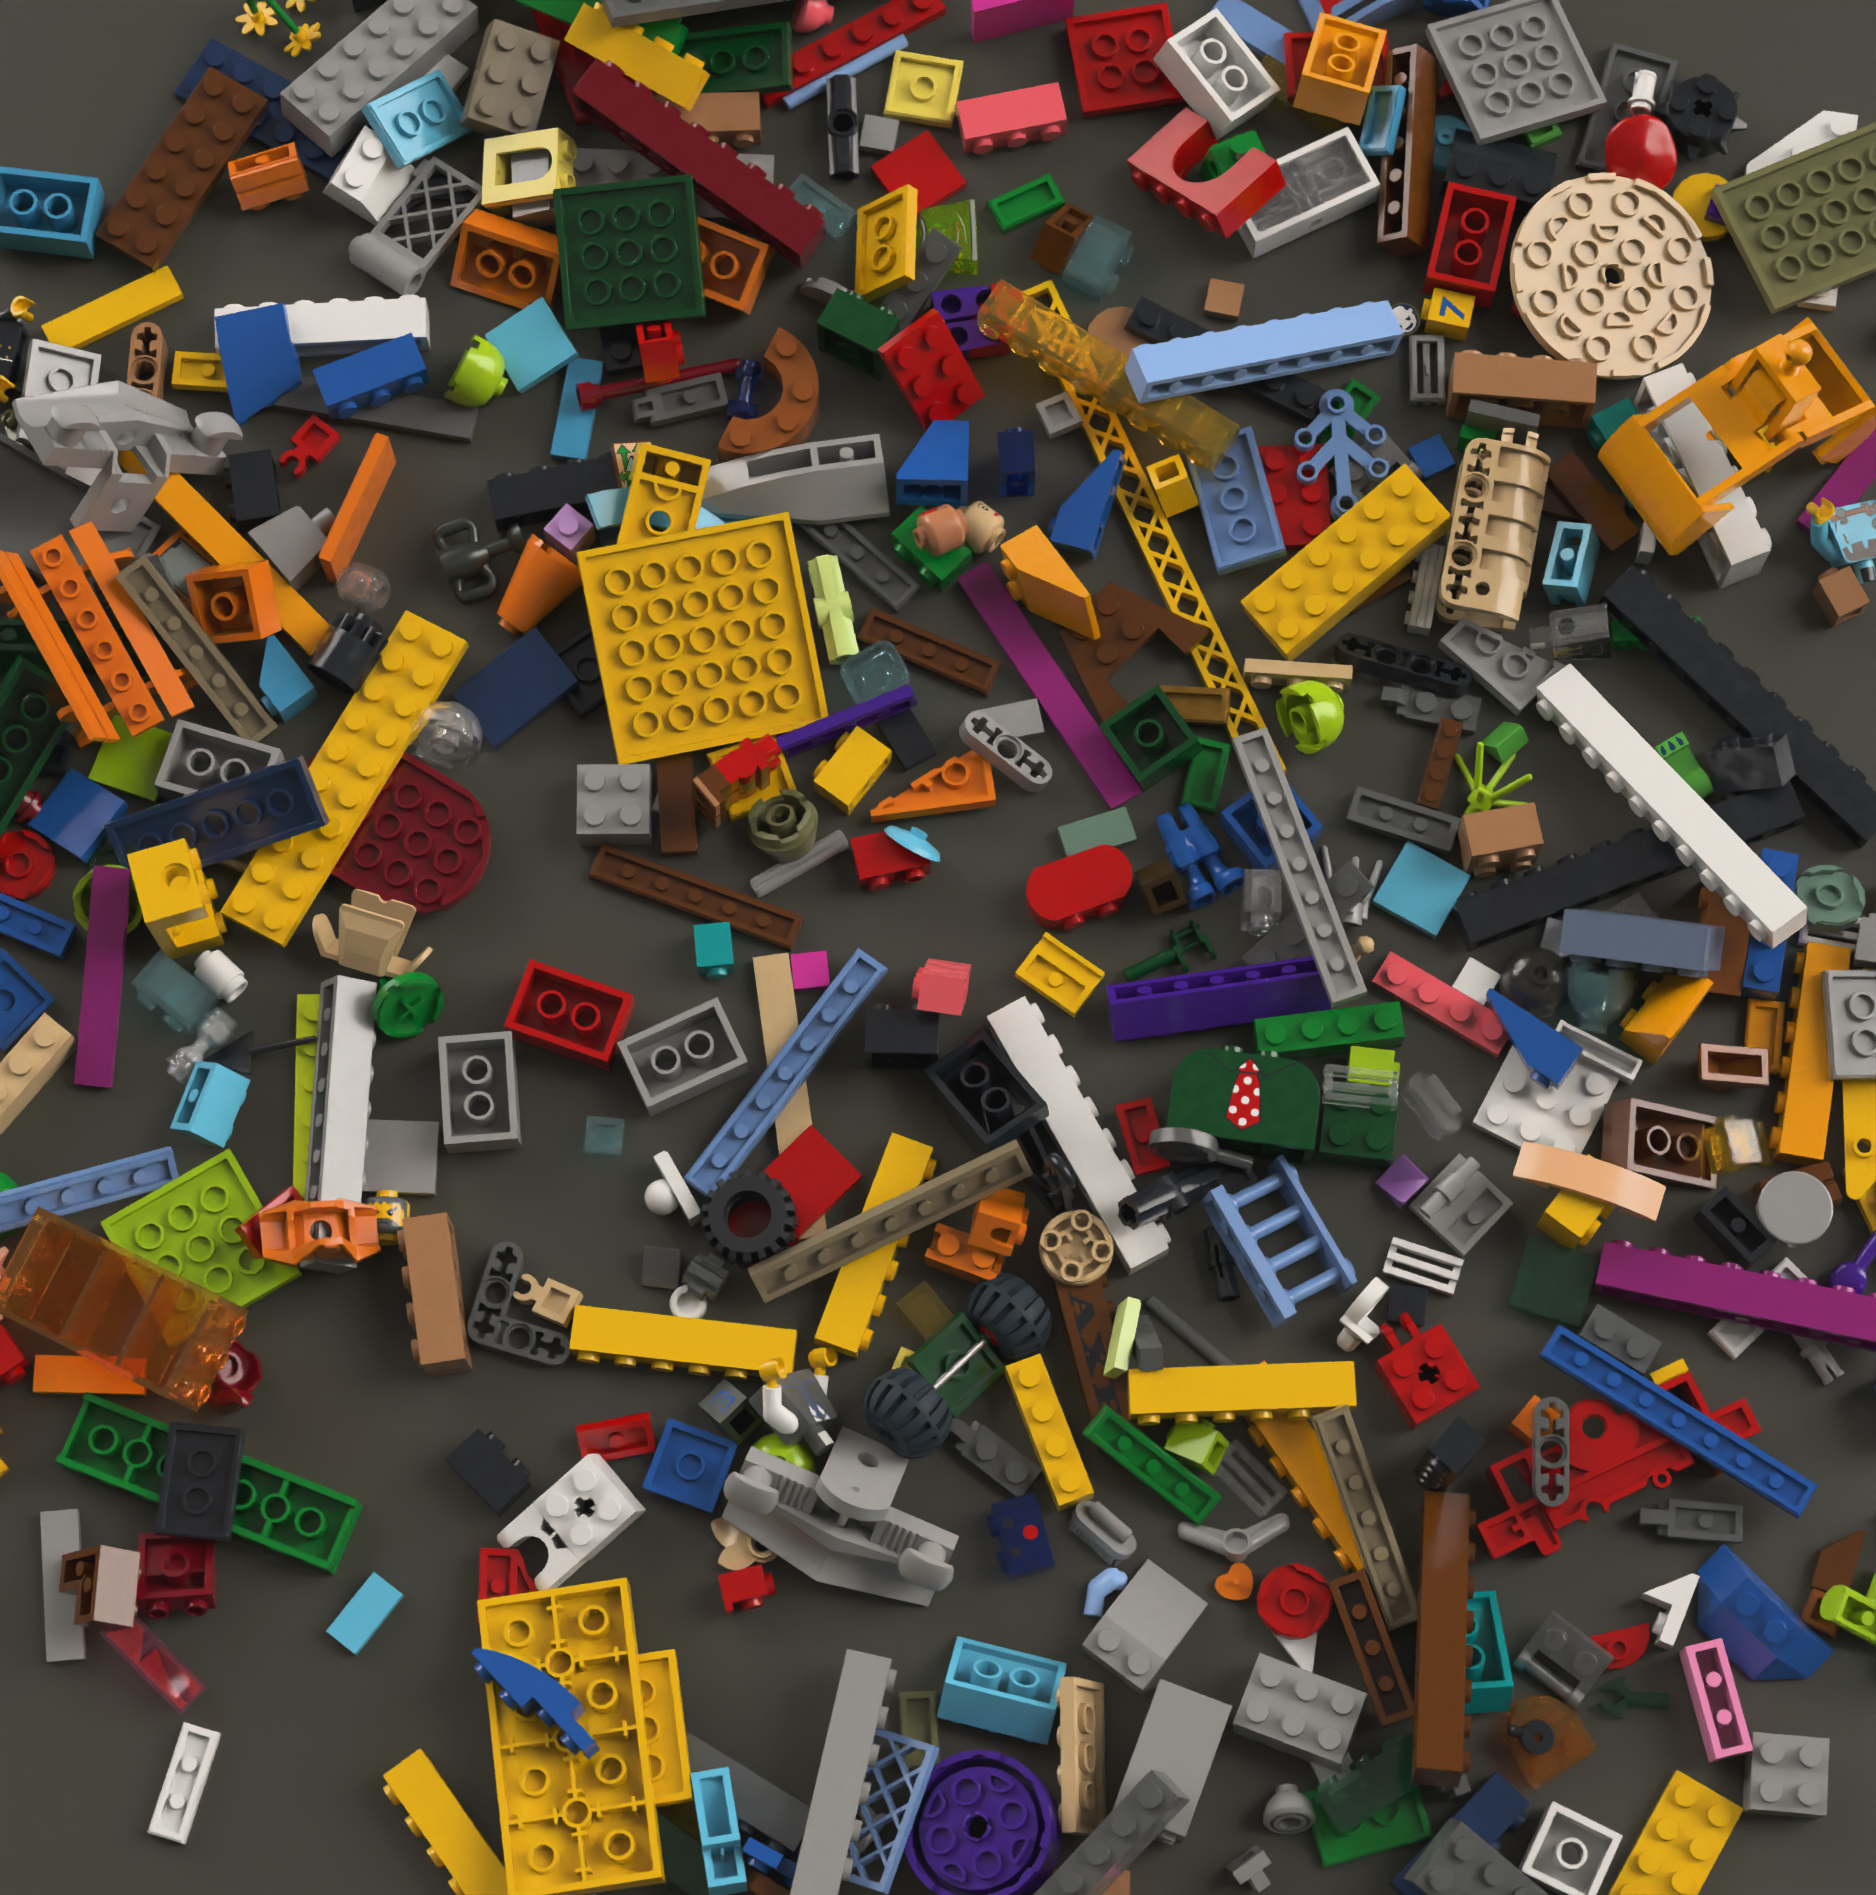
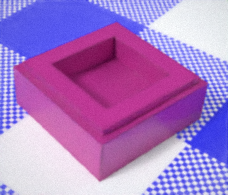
M826 950L790 954L794 992L822 990L829 987L830 978Z

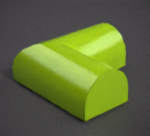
M1876 1571L1866 1597L1845 1585H1835L1827 1591L1820 1605V1614L1823 1619L1876 1646Z

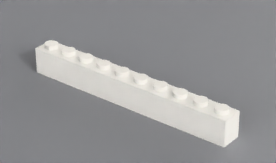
M1568 664L1536 687V708L1540 715L1547 721L1552 720L1559 727V732L1563 739L1570 745L1575 744L1582 751V756L1586 763L1593 769L1598 768L1605 775V780L1609 787L1616 793L1621 792L1628 799L1633 812L1639 817L1644 816L1652 824V829L1657 837L1663 842L1668 841L1675 848L1680 861L1687 867L1691 865L1699 873L1704 886L1710 891L1715 890L1723 898L1728 911L1736 917L1739 915L1747 923L1750 933L1759 942L1764 940L1771 949H1774L1806 925L1807 906L1571 664Z

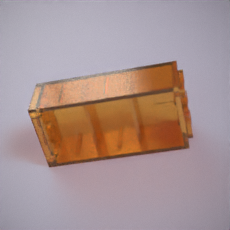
M39 1206L0 1279L1 1315L196 1412L208 1400L212 1390L211 1385L218 1371L222 1370L229 1358L228 1351L235 1338L243 1332L246 1325V1316L249 1310Z

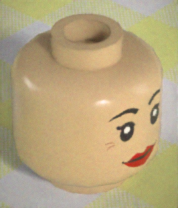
M975 501L969 506H960L958 509L964 514L969 528V534L965 536L964 545L977 554L985 551L991 553L1006 534V530L1003 528L1004 518L982 501Z

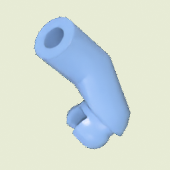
M1107 1568L1090 1580L1083 1615L1097 1618L1102 1617L1105 1596L1113 1591H1123L1127 1586L1128 1578L1125 1572L1119 1571L1117 1568Z

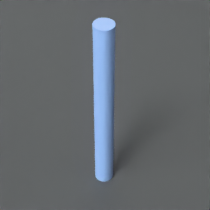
M901 34L783 97L786 108L791 110L826 91L827 78L837 74H847L852 77L895 54L896 50L900 51L908 47L909 44L906 37Z

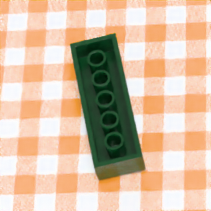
M20 654L0 685V837L70 723L60 721L56 715L60 709L69 705L53 674Z

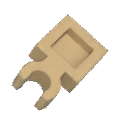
M523 1274L521 1279L526 1284L531 1285V1289L526 1294L514 1291L512 1294L514 1298L522 1305L535 1303L532 1312L536 1316L567 1329L574 1316L575 1305H579L584 1297L582 1293L550 1278L547 1279L544 1287H542L535 1277L530 1274Z

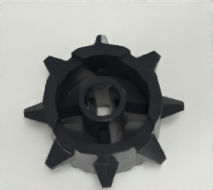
M1706 73L1681 83L1675 79L1670 81L1673 92L1669 101L1656 104L1652 112L1661 117L1670 130L1676 151L1681 154L1685 151L1688 161L1694 162L1698 154H1700L1699 157H1706L1719 151L1724 156L1728 155L1729 151L1726 142L1730 133L1743 131L1747 128V123L1737 117L1738 106L1736 100L1740 96L1739 93H1732L1714 75Z

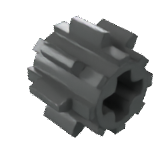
M711 1252L708 1257L701 1253L695 1256L682 1278V1282L688 1285L687 1292L701 1301L705 1296L713 1301L719 1295L730 1276V1271L725 1269V1261Z

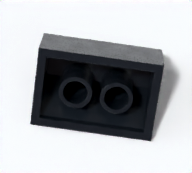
M1456 128L1439 195L1445 196L1449 181L1516 196L1517 199L1513 213L1526 216L1530 209L1551 190L1557 154L1505 140L1478 145L1472 132Z

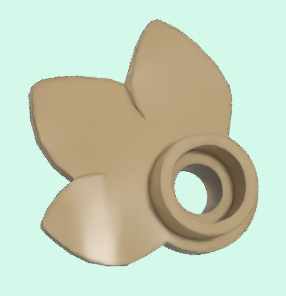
M721 1517L711 1522L715 1538L721 1545L726 1547L718 1559V1564L737 1571L748 1568L754 1562L769 1563L777 1558L778 1555L769 1549L759 1551L756 1548L757 1541L724 1518Z

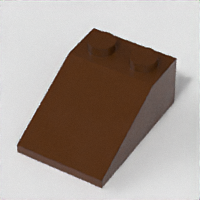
M1627 1098L1604 1104L1601 1160L1638 1173L1664 1186L1715 1190L1717 1184L1720 1118L1636 1098Z

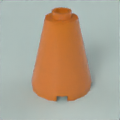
M532 533L498 608L497 614L502 617L498 624L515 636L519 630L524 634L529 632L582 585L579 567Z

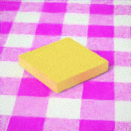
M896 50L884 108V117L952 129L964 61Z

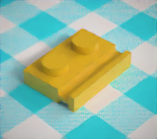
M1047 932L1044 933L1042 939L1035 945L1015 972L1017 979L1072 1017L1076 1016L1098 983L1105 976L1104 971Z

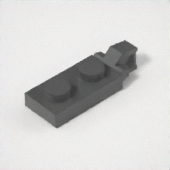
M1402 684L1401 688L1383 686L1379 706L1397 709L1396 716L1404 718L1403 721L1433 728H1438L1442 717L1464 723L1461 733L1472 736L1475 733L1482 698L1469 695L1452 698Z
M952 1417L949 1434L959 1440L954 1448L961 1453L960 1456L1020 1501L1042 1473V1469L985 1425L974 1421L969 1426L958 1417Z
M1668 1499L1667 1501H1658L1657 1509L1640 1508L1639 1511L1637 1510L1636 1526L1656 1528V1536H1665L1668 1539L1741 1544L1743 1505Z

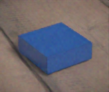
M1440 434L1408 448L1407 451L1411 461L1422 471L1423 482L1454 468L1456 465Z

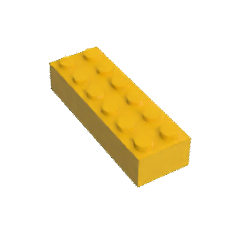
M1404 463L1240 601L1243 612L1286 661H1293L1451 528L1452 516Z

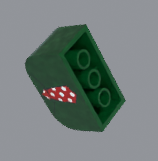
M1222 1046L1221 1050L1210 1048L1197 1050L1187 1055L1175 1070L1165 1128H1189L1211 1134L1218 1139L1220 1148L1242 1152L1253 1156V1158L1274 1161L1283 1154L1288 1163L1309 1165L1315 1146L1320 1105V1087L1310 1069L1298 1061L1280 1058V1054L1277 1052L1259 1051L1258 1055L1243 1053V1049L1236 1046Z

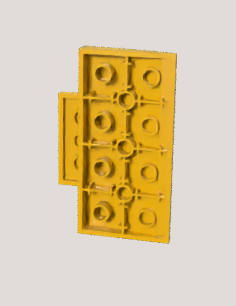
M627 1578L477 1600L482 1649L497 1651L522 1660L546 1673L565 1687L582 1704L586 1711L576 1721L592 1737L600 1749L589 1760L581 1751L575 1756L560 1740L564 1733L559 1727L554 1724L549 1728L535 1713L539 1706L527 1716L519 1707L513 1712L498 1696L502 1688L494 1680L489 1684L486 1683L508 1895H581L665 1883L657 1807L694 1801L675 1649L638 1654L631 1587Z

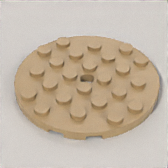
M1591 173L1585 177L1567 180L1546 193L1530 209L1518 228L1513 242L1510 258V281L1515 303L1524 323L1534 338L1548 353L1557 360L1567 361L1571 358H1583L1589 363H1597V378L1611 380L1635 379L1650 375L1670 365L1693 345L1702 332L1711 310V305H1709L1711 287L1714 285L1711 257L1706 255L1700 239L1703 236L1694 220L1666 192L1639 178L1632 180L1616 176V173ZM1606 268H1612L1619 274L1618 284L1606 283Z

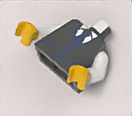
M834 1347L815 1348L809 1353L808 1361L810 1366L815 1369L814 1374L810 1368L787 1374V1363L783 1357L773 1358L768 1362H764L759 1368V1375L766 1383L748 1400L784 1444L791 1446L807 1442L816 1456L826 1453L835 1444L825 1430L837 1417V1413L827 1398L829 1376L825 1375V1368L835 1366L838 1360L837 1351Z

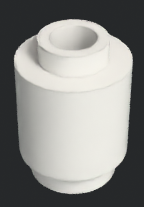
M219 949L213 952L210 950L205 951L194 963L196 967L194 976L219 1000L224 999L227 1003L232 1002L248 985V981L244 978V972Z

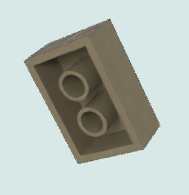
M494 18L485 29L459 126L494 138L536 131L560 41Z

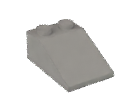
M1147 1559L1083 1642L1081 1650L1142 1695L1208 1606V1603L1151 1560Z

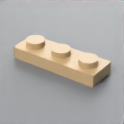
M1245 658L1243 667L1244 682L1250 683L1251 687L1258 689L1270 688L1272 685L1288 687L1298 682L1314 680L1324 683L1335 693H1341L1343 690L1350 689L1353 665Z

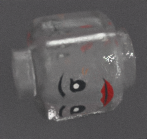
M363 562L352 563L339 573L336 580L340 601L363 613H373L377 609L383 608L390 598L391 586L386 573Z

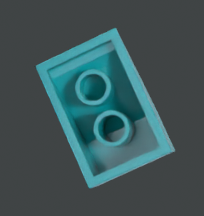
M1474 1592L1473 1599H1467V1610L1474 1612L1472 1634L1466 1633V1645L1473 1646L1471 1669L1466 1668L1465 1680H1472V1694L1470 1704L1465 1703L1464 1714L1509 1711L1514 1684L1496 1592Z

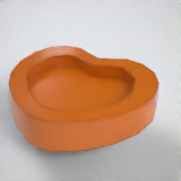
M1234 1563L1227 1574L1220 1575L1216 1579L1214 1584L1215 1590L1222 1598L1229 1601L1238 1602L1248 1599L1253 1589L1251 1570L1244 1563Z

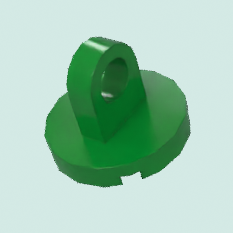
M410 972L395 978L384 975V977H379L377 995L372 1003V1016L378 1027L392 1038L415 1036L424 1031L422 1027L427 1025L429 1021L433 1024L439 1017L443 1008L444 995L435 979L426 973Z

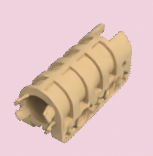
M1503 428L1501 441L1476 438L1467 445L1457 474L1450 513L1452 516L1451 528L1447 531L1445 551L1434 607L1435 615L1440 621L1456 625L1462 618H1465L1494 632H1510L1515 630L1516 622L1518 623L1522 600L1527 596L1551 461L1547 454L1536 449L1539 434L1528 431L1526 444L1520 445L1512 443L1515 428ZM1478 448H1481L1479 454H1474ZM1476 464L1479 465L1478 469L1480 472H1473ZM1470 481H1476L1475 488L1468 487ZM1468 506L1475 507L1473 513H1467ZM1462 521L1469 522L1466 534L1467 538H1469L1468 540H1461L1464 532ZM1457 549H1464L1463 555L1456 554ZM1456 574L1463 575L1460 581H1455ZM1450 589L1457 590L1455 599L1452 598ZM1446 607L1454 609L1453 614L1447 613Z

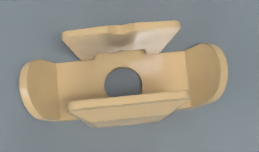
M361 889L353 890L351 905L342 904L339 908V939L335 937L331 923L325 914L315 915L312 922L313 935L321 956L336 960L342 966L379 977H384L385 975L395 978L401 974L413 972L433 950L430 946L426 947L413 961L398 957L415 916L416 908L413 905L395 899L383 901L378 894Z

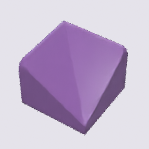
M1402 1154L1375 1182V1185L1398 1208L1402 1209L1427 1185L1429 1178Z

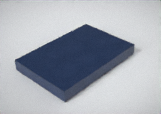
M534 627L453 692L452 695L491 745L498 750L579 685L580 682L540 631Z

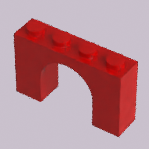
M1185 107L1127 160L1132 172L1130 178L1140 191H1149L1163 205H1172L1186 219L1193 218L1198 221L1207 232L1212 233L1214 231L1227 239L1286 186V182L1277 161L1254 147L1228 171L1215 179L1205 182L1185 181L1184 179L1188 172L1206 156L1208 149L1218 144L1209 121Z

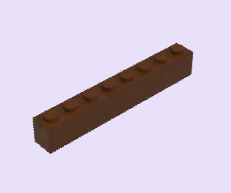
M1425 1490L1421 1504L1412 1784L1458 1788L1462 1774L1469 1773L1470 1751H1464L1463 1748L1464 1738L1469 1739L1471 1716L1464 1715L1465 1703L1470 1704L1472 1680H1465L1466 1668L1471 1669L1473 1646L1466 1645V1633L1472 1634L1474 1612L1467 1610V1599L1472 1600L1474 1595L1475 1580L1474 1577L1468 1576V1565H1474L1475 1543L1469 1542V1531L1474 1532L1476 1525V1509H1470V1494Z

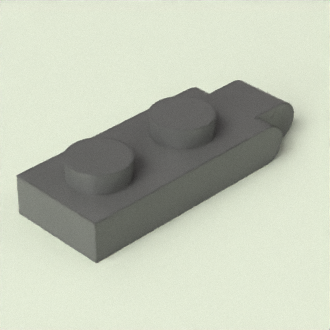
M721 372L647 389L642 392V398H637L630 402L635 423L649 422L652 427L729 409Z

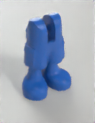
M1187 802L1177 807V813L1185 828L1184 830H1179L1169 812L1156 817V823L1166 845L1167 857L1175 872L1181 875L1185 874L1189 885V891L1185 894L1188 901L1186 904L1189 909L1194 910L1213 903L1217 897L1212 885L1205 880L1197 866L1199 863L1205 864L1215 888L1222 898L1240 888L1248 880V876L1241 867L1228 869L1218 857L1223 850L1222 845L1210 827L1204 824L1196 810Z

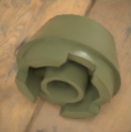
M785 789L779 790L781 795L772 797L765 802L760 798L753 805L748 815V834L753 844L771 859L778 862H793L803 858L812 850L816 840L818 812L815 806L806 800L802 793Z

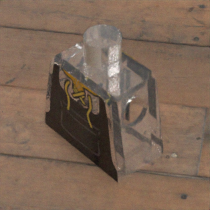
M1606 603L1552 611L1549 613L1550 626L1529 628L1531 649L1552 647L1553 657L1556 661L1612 658Z

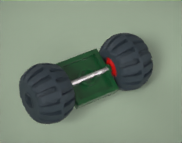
M1002 1272L998 1273L995 1279L979 1281L967 1296L963 1312H957L905 1361L911 1369L901 1367L888 1370L872 1381L865 1392L862 1402V1412L870 1428L888 1448L904 1458L916 1459L935 1451L948 1436L952 1417L956 1418L1005 1372V1366L1001 1360L1015 1363L1034 1356L1042 1350L1050 1338L1053 1327L1052 1316L1047 1305L1044 1304L1043 1299L1030 1285H1027L1025 1281L1013 1274Z

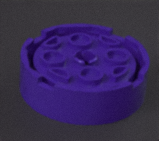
M971 1750L954 1754L933 1766L904 1848L907 1859L923 1884L938 1895H1032L1049 1877L1059 1856L1062 1842V1826L1058 1820V1805L1052 1792L1042 1779L1011 1757L989 1750ZM977 1818H984L988 1822L987 1830L981 1836V1839L972 1838L969 1832L970 1824Z

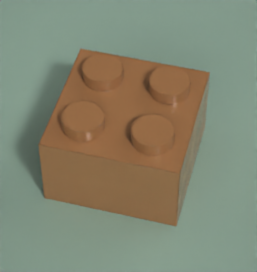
M1534 802L1465 814L1462 816L1455 835L1463 871L1469 875L1474 874L1475 878L1490 877L1496 874V870L1510 868L1511 872L1527 870L1532 867L1531 864L1536 862L1544 844Z

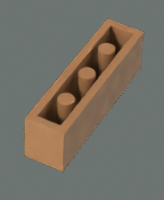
M759 91L700 93L691 111L661 95L651 96L661 104L667 101L681 112L680 118L691 125L693 121L700 124L710 133L708 138L718 145L724 142L737 148H750L755 144H761ZM622 142L623 149L633 150Z

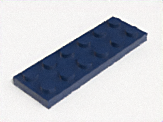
M210 38L175 89V98L185 103L211 66L269 101V108L248 139L268 150L294 142L304 169L329 182L353 140L331 158L282 115L280 93L292 83L291 81Z
M303 755L111 820L104 824V827L120 865L130 869L127 854L185 838L190 849H197L202 867L326 826L330 821Z

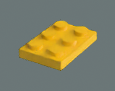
M909 184L858 209L855 292L860 294L867 303L915 281L918 190Z

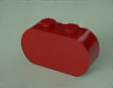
M1102 844L1037 867L1032 871L1027 882L1026 906L1034 921L1042 927L1050 930L1064 927L1065 931L1082 926L1085 923V919L1096 915L1100 919L1112 916L1119 911L1118 908L1125 904L1130 895L1133 877L1131 864L1120 850L1113 846Z

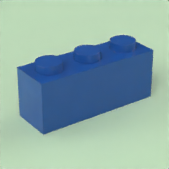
M412 333L312 370L331 420L338 417L341 419L349 418L355 415L359 409L370 405H383L391 397L404 392L407 394L417 392L425 384L430 383L426 366Z

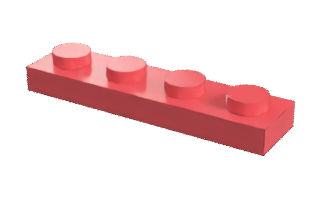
M1391 951L1372 980L1371 985L1495 1058L1498 1057L1509 1039L1492 1010Z

